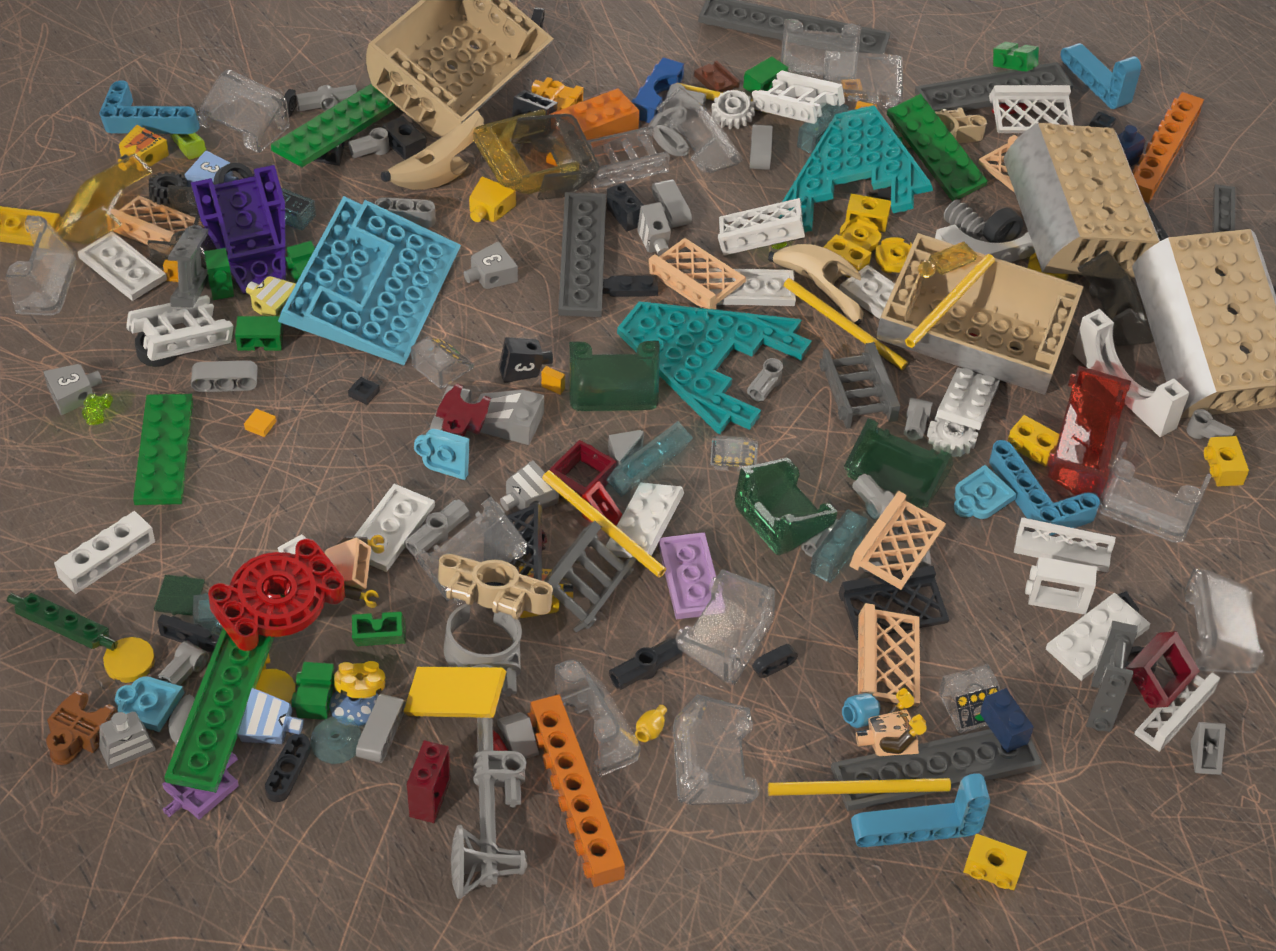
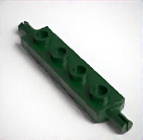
M10 593L7 597V602L15 605L16 614L86 647L95 649L99 646H104L114 651L118 646V641L108 638V627L34 593H30L25 598L19 597L14 593Z

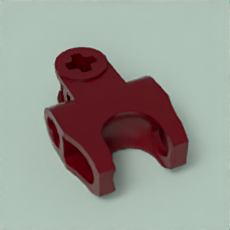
M457 383L445 394L435 416L443 420L442 431L462 437L465 436L467 431L478 435L484 425L491 398L484 396L479 403H467L461 398L463 385Z

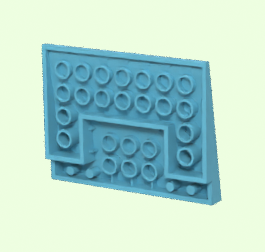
M343 196L283 307L278 322L405 365L461 245L367 200L360 204Z

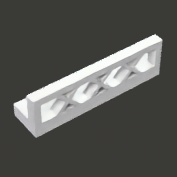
M1021 517L1014 553L1097 567V571L1108 572L1116 537ZM1024 527L1033 528V529H1035L1036 531H1035V532L1025 531V530H1024ZM1049 533H1057L1060 536L1053 537L1050 536ZM1072 538H1081L1083 541H1073ZM1100 542L1108 544L1107 548L1097 546L1096 543Z
M1213 672L1205 680L1196 675L1192 682L1199 687L1195 691H1189L1187 685L1177 696V698L1186 699L1181 706H1175L1173 701L1169 707L1156 708L1137 728L1134 735L1160 752L1215 692L1220 677ZM1160 713H1172V716L1168 721H1161ZM1147 728H1158L1155 738L1146 733L1145 730Z

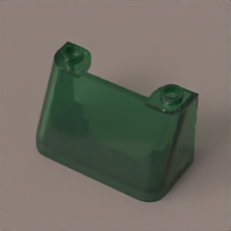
M644 341L640 343L637 348V354L592 355V348L586 342H569L570 406L576 411L653 410L659 403V341Z
M868 418L844 465L845 470L848 472L847 476L857 480L863 474L870 475L880 488L896 494L898 491L907 495L906 499L920 509L923 506L928 507L953 466L952 454L941 450L936 455V450L931 448L929 451L890 434V430L885 429L884 431L877 427L878 422Z
M789 458L741 467L734 498L738 511L776 555L788 554L834 525L838 513L830 503H823L817 509L797 487L800 476L799 469Z

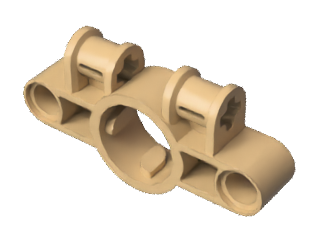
M961 107L957 108V110L947 111L942 109L941 112H935L958 143L978 142L983 139L987 123L983 116H965ZM893 124L892 130L894 131L896 136L902 137L903 145H905L906 148H911V146L908 144V142L905 140V138Z
M445 554L439 559L438 581L441 585L448 587L446 593L448 599H460L466 601L467 605H472L476 602L483 607L492 608L494 613L502 612L512 615L513 619H518L524 610L539 615L546 614L551 610L552 586L547 582L519 574L516 567L502 560L478 562L454 554ZM487 582H499V583H503V584H505V585H504V586H490V585H487V584H485V583H487Z

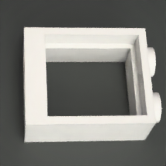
M1038 557L1036 566H1031L1030 580H1027L1025 594L1029 595L1028 604L1086 615L1096 585L1097 567ZM1044 580L1078 586L1080 589L1079 592L1042 586L1040 584Z

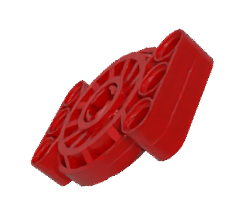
M302 539L296 544L295 554L272 552L250 559L235 572L230 586L223 583L214 584L210 587L208 596L211 612L236 646L241 650L250 651L257 647L259 634L281 637L295 634L307 628L320 615L324 602L338 604L343 601L345 587L343 576L318 544L312 539ZM275 593H282V594H284V598H281L280 594H279V595H273V594H275Z

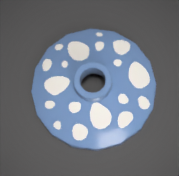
M336 690L330 701L331 714L337 722L345 726L357 727L365 725L378 698V693L376 692V695L368 698H351L347 696L346 691L341 690V693Z

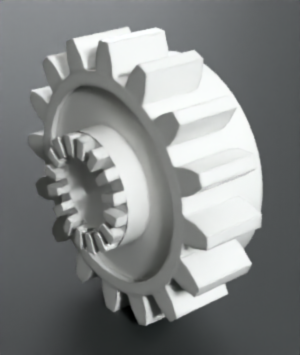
M738 90L720 93V96L715 98L714 103H712V117L715 118L716 124L721 122V127L728 125L729 129L732 126H736L739 129V125L747 126V121L751 122L752 116H755L754 101H751V96H747L745 92Z
M935 417V421L930 422L927 437H929L928 443L932 444L933 449L942 455L961 457L965 453L969 454L971 448L974 449L978 433L974 428Z

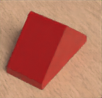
M597 481L582 495V498L617 526L623 514L601 482ZM582 513V517L592 523V521Z

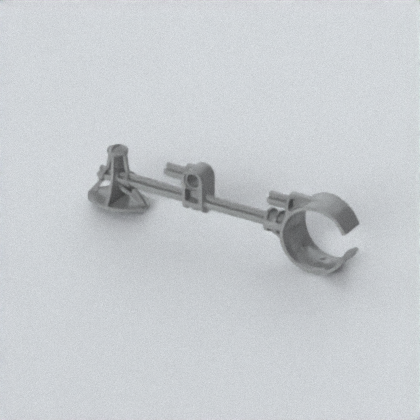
M463 604L456 608L448 618L444 640V656L448 666L504 668L507 673L502 687V694H506L507 697H510L511 694H516V676L521 672L520 639L522 629L519 620L513 619L512 615L502 612L494 613L493 623L508 633L513 644L508 649L496 654H477L461 647L452 636V633L459 626L467 623L470 618V605ZM477 718L478 752L473 756V772L475 774L473 781L479 786L480 840L465 830L462 825H457L452 841L451 875L457 899H462L479 884L486 885V887L497 884L498 876L509 874L523 875L528 865L527 855L524 850H507L498 848L496 845L494 787H505L506 805H510V807L521 805L520 785L525 782L526 759L522 754L515 751H493L492 718ZM469 839L480 847V852L473 850ZM464 840H465V842H466L468 848H465V847H464ZM481 871V877L469 885L474 872ZM470 873L465 886L463 887L464 875Z

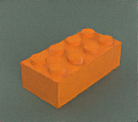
M619 88L550 114L551 134L564 148L573 150V154L639 129V109Z

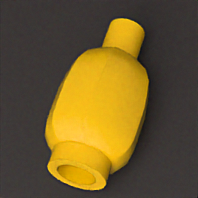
M659 705L656 710L646 711L638 719L635 736L639 741L647 742L653 740L661 733L665 723L664 715L667 712V708L664 705Z

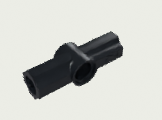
M671 637L652 648H640L636 652L635 657L609 670L612 684L616 689L622 690L640 679H651L655 676L657 670L681 658L683 651L678 641Z

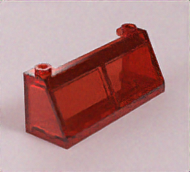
M1082 366L1078 367L1076 374L1071 373L1068 386L1072 388L1055 452L1054 454L1050 453L1046 466L1050 467L1048 477L1075 496L1083 493H1093L1100 499L1109 476L1110 458L1121 413L1125 405V397L1130 389L1131 381Z

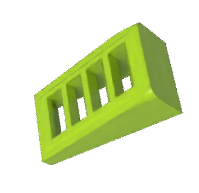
M196 133L170 134V137L189 160L200 157L206 151L204 140Z

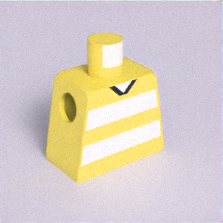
M269 276L260 285L250 282L247 285L246 293L251 296L254 311L262 316H280L296 284Z

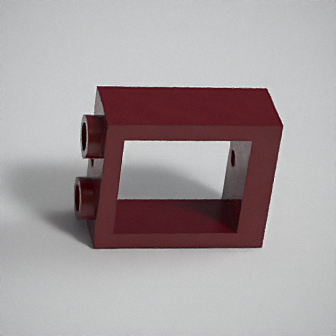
M579 440L549 470L582 497L597 481H600L604 488L616 476V461L611 456L598 451L592 445ZM579 461L600 472L587 487L565 476Z
M1177 631L1157 633L1126 667V669L1133 671L1132 681L1137 686L1149 708L1169 707L1200 672ZM1162 655L1174 673L1172 679L1163 689L1151 670V667Z
M426 740L423 741L407 781L409 817L435 823L451 781L449 746Z

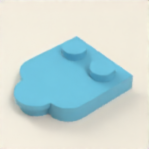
M430 429L426 435H419L415 439L414 449L418 455L422 456L423 463L427 468L463 480L466 479L469 467V438L438 429Z
M984 465L956 485L954 511L960 517L968 518L974 516L979 519H986L1014 501L1016 493Z
M140 677L132 685L120 687L116 692L115 702L118 706V712L125 714L136 712L145 728L160 732L185 692L182 686L151 677Z

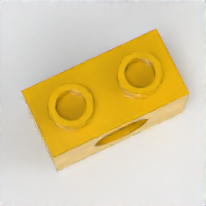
M851 193L845 222L851 220L852 223L857 222V219H866L875 223L878 226V231L885 232L891 201Z
M1237 436L1210 437L1207 447L1204 448V458L1208 460L1210 475L1214 477L1216 486L1243 485L1249 469Z
M976 833L963 873L969 874L975 879H983L994 883L1002 889L1014 891L1027 851Z

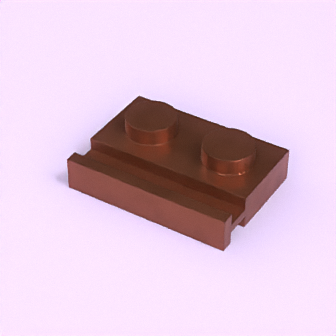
M717 60L712 65L707 64L694 70V77L709 90L724 93L740 86V81Z

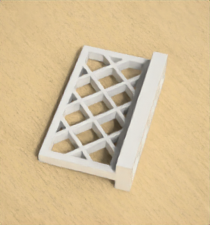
M1070 85L994 86L989 99L990 103H993L997 132L1024 133L1039 123L1038 121L1041 118H1044L1049 123L1059 124L1057 121L1061 117L1068 125L1074 126L1069 100L1071 93ZM1042 102L1047 108L1042 111L1035 104ZM1056 102H1064L1065 109L1061 111L1054 104ZM999 103H1006L1010 108L1004 111L999 107ZM1025 103L1028 109L1023 111L1016 104ZM1012 109L1021 115L1017 120L1008 114ZM1031 109L1040 115L1036 120L1027 114ZM1049 109L1058 115L1055 120L1046 114ZM1004 117L1013 124L1011 127L1002 126V119ZM1024 117L1031 123V126L1025 127L1019 121Z
M800 198L719 217L720 234H718V240L723 256L805 237ZM781 214L785 215L783 218L778 219ZM761 219L764 220L761 224L757 223Z

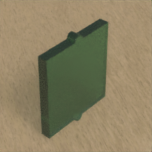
M165 575L154 611L172 613L173 616L176 614L194 616L205 579L189 578L187 575L183 577Z

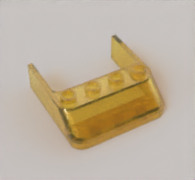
M544 109L488 123L474 129L473 141L502 186L523 194H532L577 181L578 161L530 173L510 141L513 137L543 130L546 114Z
M134 153L87 179L77 190L52 234L59 240L85 245L88 243L92 244L99 237L117 229L122 223L110 210L116 208L114 205L123 197L124 194L122 192L127 186L151 174L153 170Z

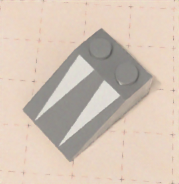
M526 390L480 394L476 403H479L484 396L491 398L488 413L480 432L530 445L544 415V395Z

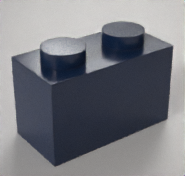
M1007 688L985 696L980 715L1005 751L1008 753L1027 745L1034 726Z

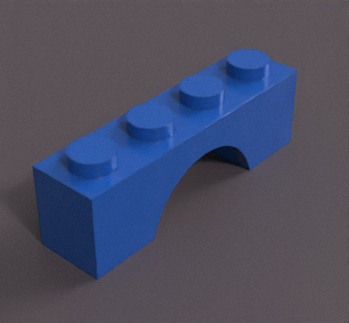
M663 57L659 64L654 66L653 73L648 75L645 85L640 87L637 97L631 101L639 109L640 121L650 123L653 117L661 111L662 97L658 93L669 90L672 84L682 82L684 63Z

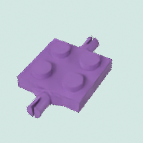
M231 752L216 793L164 782V790L174 800L163 808V812L170 818L176 811L183 808L200 820L239 786L238 780L230 775L227 770L228 767L238 760L236 755Z

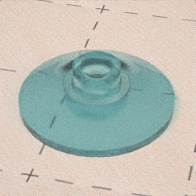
M345 717L325 719L312 732L310 741L312 751L323 762L330 764L344 763L356 755L361 730L354 721ZM334 734H340L337 738H331Z

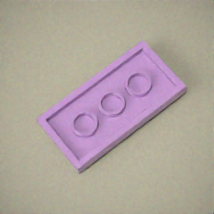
M705 532L660 538L658 547L663 566L666 568L665 576L676 620L724 614V605Z

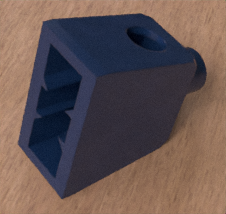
M1127 125L1125 130L1117 136L1131 167L1140 160L1145 138L1137 133L1135 126Z

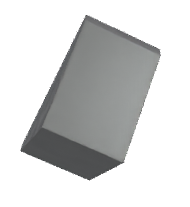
M637 430L609 435L608 451L609 455L616 461V475L620 476L643 448V431Z
M519 712L497 719L498 726L509 751L519 752L525 759L539 755L531 721L528 716Z
M1198 723L1190 741L1195 773L1221 775L1226 724Z

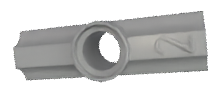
M323 85L317 91L297 94L296 99L299 112L319 108L327 111L357 92L356 85L338 88Z
M863 474L853 482L852 488L866 503L869 515L874 519L879 518L894 498L892 493L889 491L884 492L870 475ZM902 527L892 528L894 535L904 533Z
M459 499L454 500L440 512L430 514L426 519V524L405 540V546L409 552L415 557H420L435 543L439 544L446 541L448 533L469 516V510L465 503Z

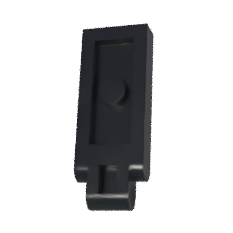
M657 275L610 276L608 279H603L602 294H609L611 297L658 296Z
M161 614L157 620L160 636L180 643L189 641L207 652L214 651L219 636L212 634L210 630L201 625L191 624L182 621L176 616L170 617Z

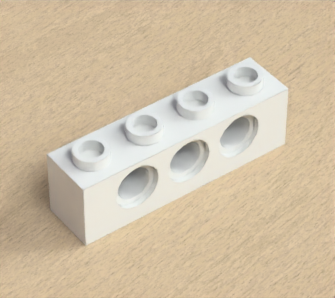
M133 511L54 562L58 578L77 594L153 544L155 539L152 527Z

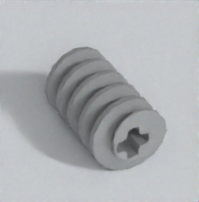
M955 200L949 204L944 212L945 221L950 223V225H956L963 233L978 240L983 237V228L986 221L984 222L982 217H978V214L973 212L972 208L968 207L964 202L960 203V200Z

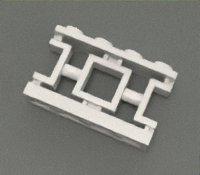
M785 71L777 73V80L774 79L772 81L773 88L769 91L755 90L752 92L754 108L756 110L813 124L817 122V116H822L821 108L826 104L841 106L845 103L842 84Z
M208 295L198 298L193 308L171 307V303L130 311L126 328L132 333H145L143 347L148 349V358L154 361L229 344L232 340L234 325L225 319L214 321L212 318L214 305L209 304L210 298ZM184 323L186 327L175 330L172 325Z

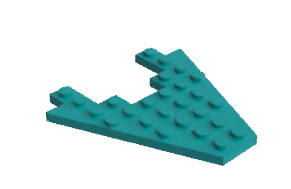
M872 105L835 114L782 202L800 198L803 228L806 233L812 231L814 203L834 199V185L872 177L871 184L873 190L891 186V209L893 213L914 209V195L933 191L930 180L883 116ZM781 214L778 219L783 218L785 215Z
M641 301L636 304L617 327V334L718 434L723 432L730 421L751 430L761 416L760 409L725 394L732 385V378L716 370L732 349L753 357L760 346L765 344L802 360L812 344L811 340L796 334L801 327L802 320Z

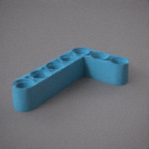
M1081 43L1061 50L1060 55L1063 63L1108 107L1116 109L1132 102L1141 71V63L1137 57L1132 56L1116 62L1113 72H1111Z
M123 80L116 81L110 86L99 113L105 131L108 133H129L136 125L155 134H193L200 129L196 111L193 107L131 106L133 97L128 83Z
M998 440L993 444L989 459L990 466L997 476L1016 493L1015 502L1027 519L1070 528H1076L1094 521L1100 505L1099 497L1093 493H1083L1053 503L1010 442Z
M970 774L961 780L954 803L858 813L851 818L856 845L859 847H874L973 836L982 829L990 804V797L984 776L981 774Z

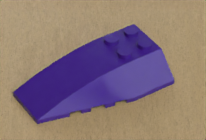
M275 165L254 169V177L214 185L212 178L191 182L201 222L204 228L208 229V235L217 249L226 248L230 272L242 293L247 294L246 288L250 282L260 285L269 276L286 281L285 200Z

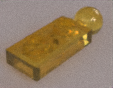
M963 241L930 255L929 260L922 261L919 264L918 272L924 278L933 276L936 270L940 275H943L976 261L977 254Z

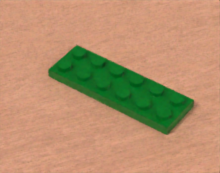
M922 94L887 110V116L952 202L987 185L988 181Z
M192 394L146 395L133 496L134 505L182 504L193 407Z

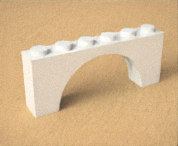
M956 225L937 229L935 239L984 255L991 254L994 258L1006 262L1025 259L1035 253L1029 232L1010 242L990 243L974 239L963 233Z
M1100 309L1084 316L1072 354L1159 437L1177 429L1189 392L1175 379L1158 386L1156 391H1150L1137 384L1125 371L1115 351L1113 343L1114 322Z

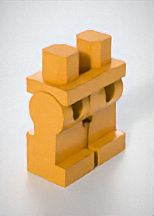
M549 77L544 82L535 80L532 84L533 93L558 102L557 111L583 102L584 87L576 85L575 88L564 86L559 81H553Z

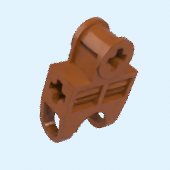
M82 691L72 693L47 719L51 733L46 738V744L50 750L52 762L57 765L69 764L75 759L82 748L94 753L99 747L100 725L110 721L112 716L117 713V708L108 704L97 711L85 712L84 708L88 702V694Z

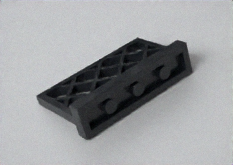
M539 503L500 519H497L494 515L486 518L485 561L502 560L509 562L513 558L515 561L512 565L516 569H518L521 563L525 565L519 574L527 576L530 570L533 569L534 577L532 578L542 581V506ZM534 514V517L531 519V521L528 524H526L525 521L529 517V515ZM515 522L511 529L507 532L506 525ZM524 526L525 529L519 537L514 536L520 527ZM531 531H533V537L530 539L528 543L525 542L524 540L528 537ZM510 540H515L510 549L506 551V546ZM522 544L525 547L517 557L514 554ZM533 550L534 554L528 562L524 561L530 551ZM487 582V583H485V584L490 585V586H504V585H505V584L499 583V582Z
M934 565L916 568L902 590L878 576L842 582L839 597L841 601H844L856 640H858V618L856 619V616L861 612L852 607L851 600L856 599L875 605L876 610L891 612L888 610L891 602H894L904 608L901 614H905L908 610L919 616V628L948 623L949 617L935 580L936 571ZM902 571L892 573L894 577L900 580L904 577ZM930 586L933 592L932 597L929 599L918 593L920 588ZM900 591H905L912 595V597L906 603L895 597L896 594ZM882 595L889 599V601L883 607L872 601L874 597ZM915 597L927 604L923 612L910 605ZM929 606H932L939 610L941 617L933 618L925 613ZM878 618V625L883 630H886L888 627L880 623L881 618ZM902 622L899 625L904 631L912 630L911 623ZM892 629V630H891L890 632H888L887 634H892V633H897V632H896L895 629Z

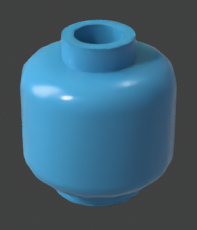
M861 693L848 697L845 700L842 715L844 720L852 727L861 728L869 725L868 719L870 717L880 715L881 707L872 694Z

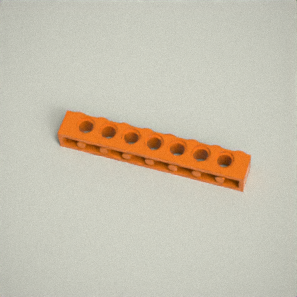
M1182 92L1178 99L1174 98L1171 109L1167 110L1158 131H1155L1152 141L1146 147V154L1142 153L1138 165H1135L1132 172L1144 202L1149 204L1200 115L1204 99Z
M560 694L530 702V712L527 713V716L530 718L532 728L535 727L536 730L535 740L537 747L542 748L544 754H542L544 766L546 769L551 770L550 781L554 791L558 790L559 807L562 812L566 811L568 816L566 819L568 831L570 834L574 833L575 835L574 846L578 856H582L585 862L582 863L586 879H591L593 887L624 879V861ZM579 809H584V810H586V811H585V812H579V811H577V810H579ZM587 831H593V832H595V833H593V834H587V833H585V832H587ZM595 853H601V854H603V855H602V856H595V855H593V854H595Z

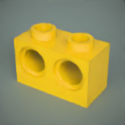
M837 234L823 247L842 256L857 271L870 264V251Z
M1023 415L1010 430L1008 442L1012 444L1017 452L1046 467L1058 453L1063 436Z

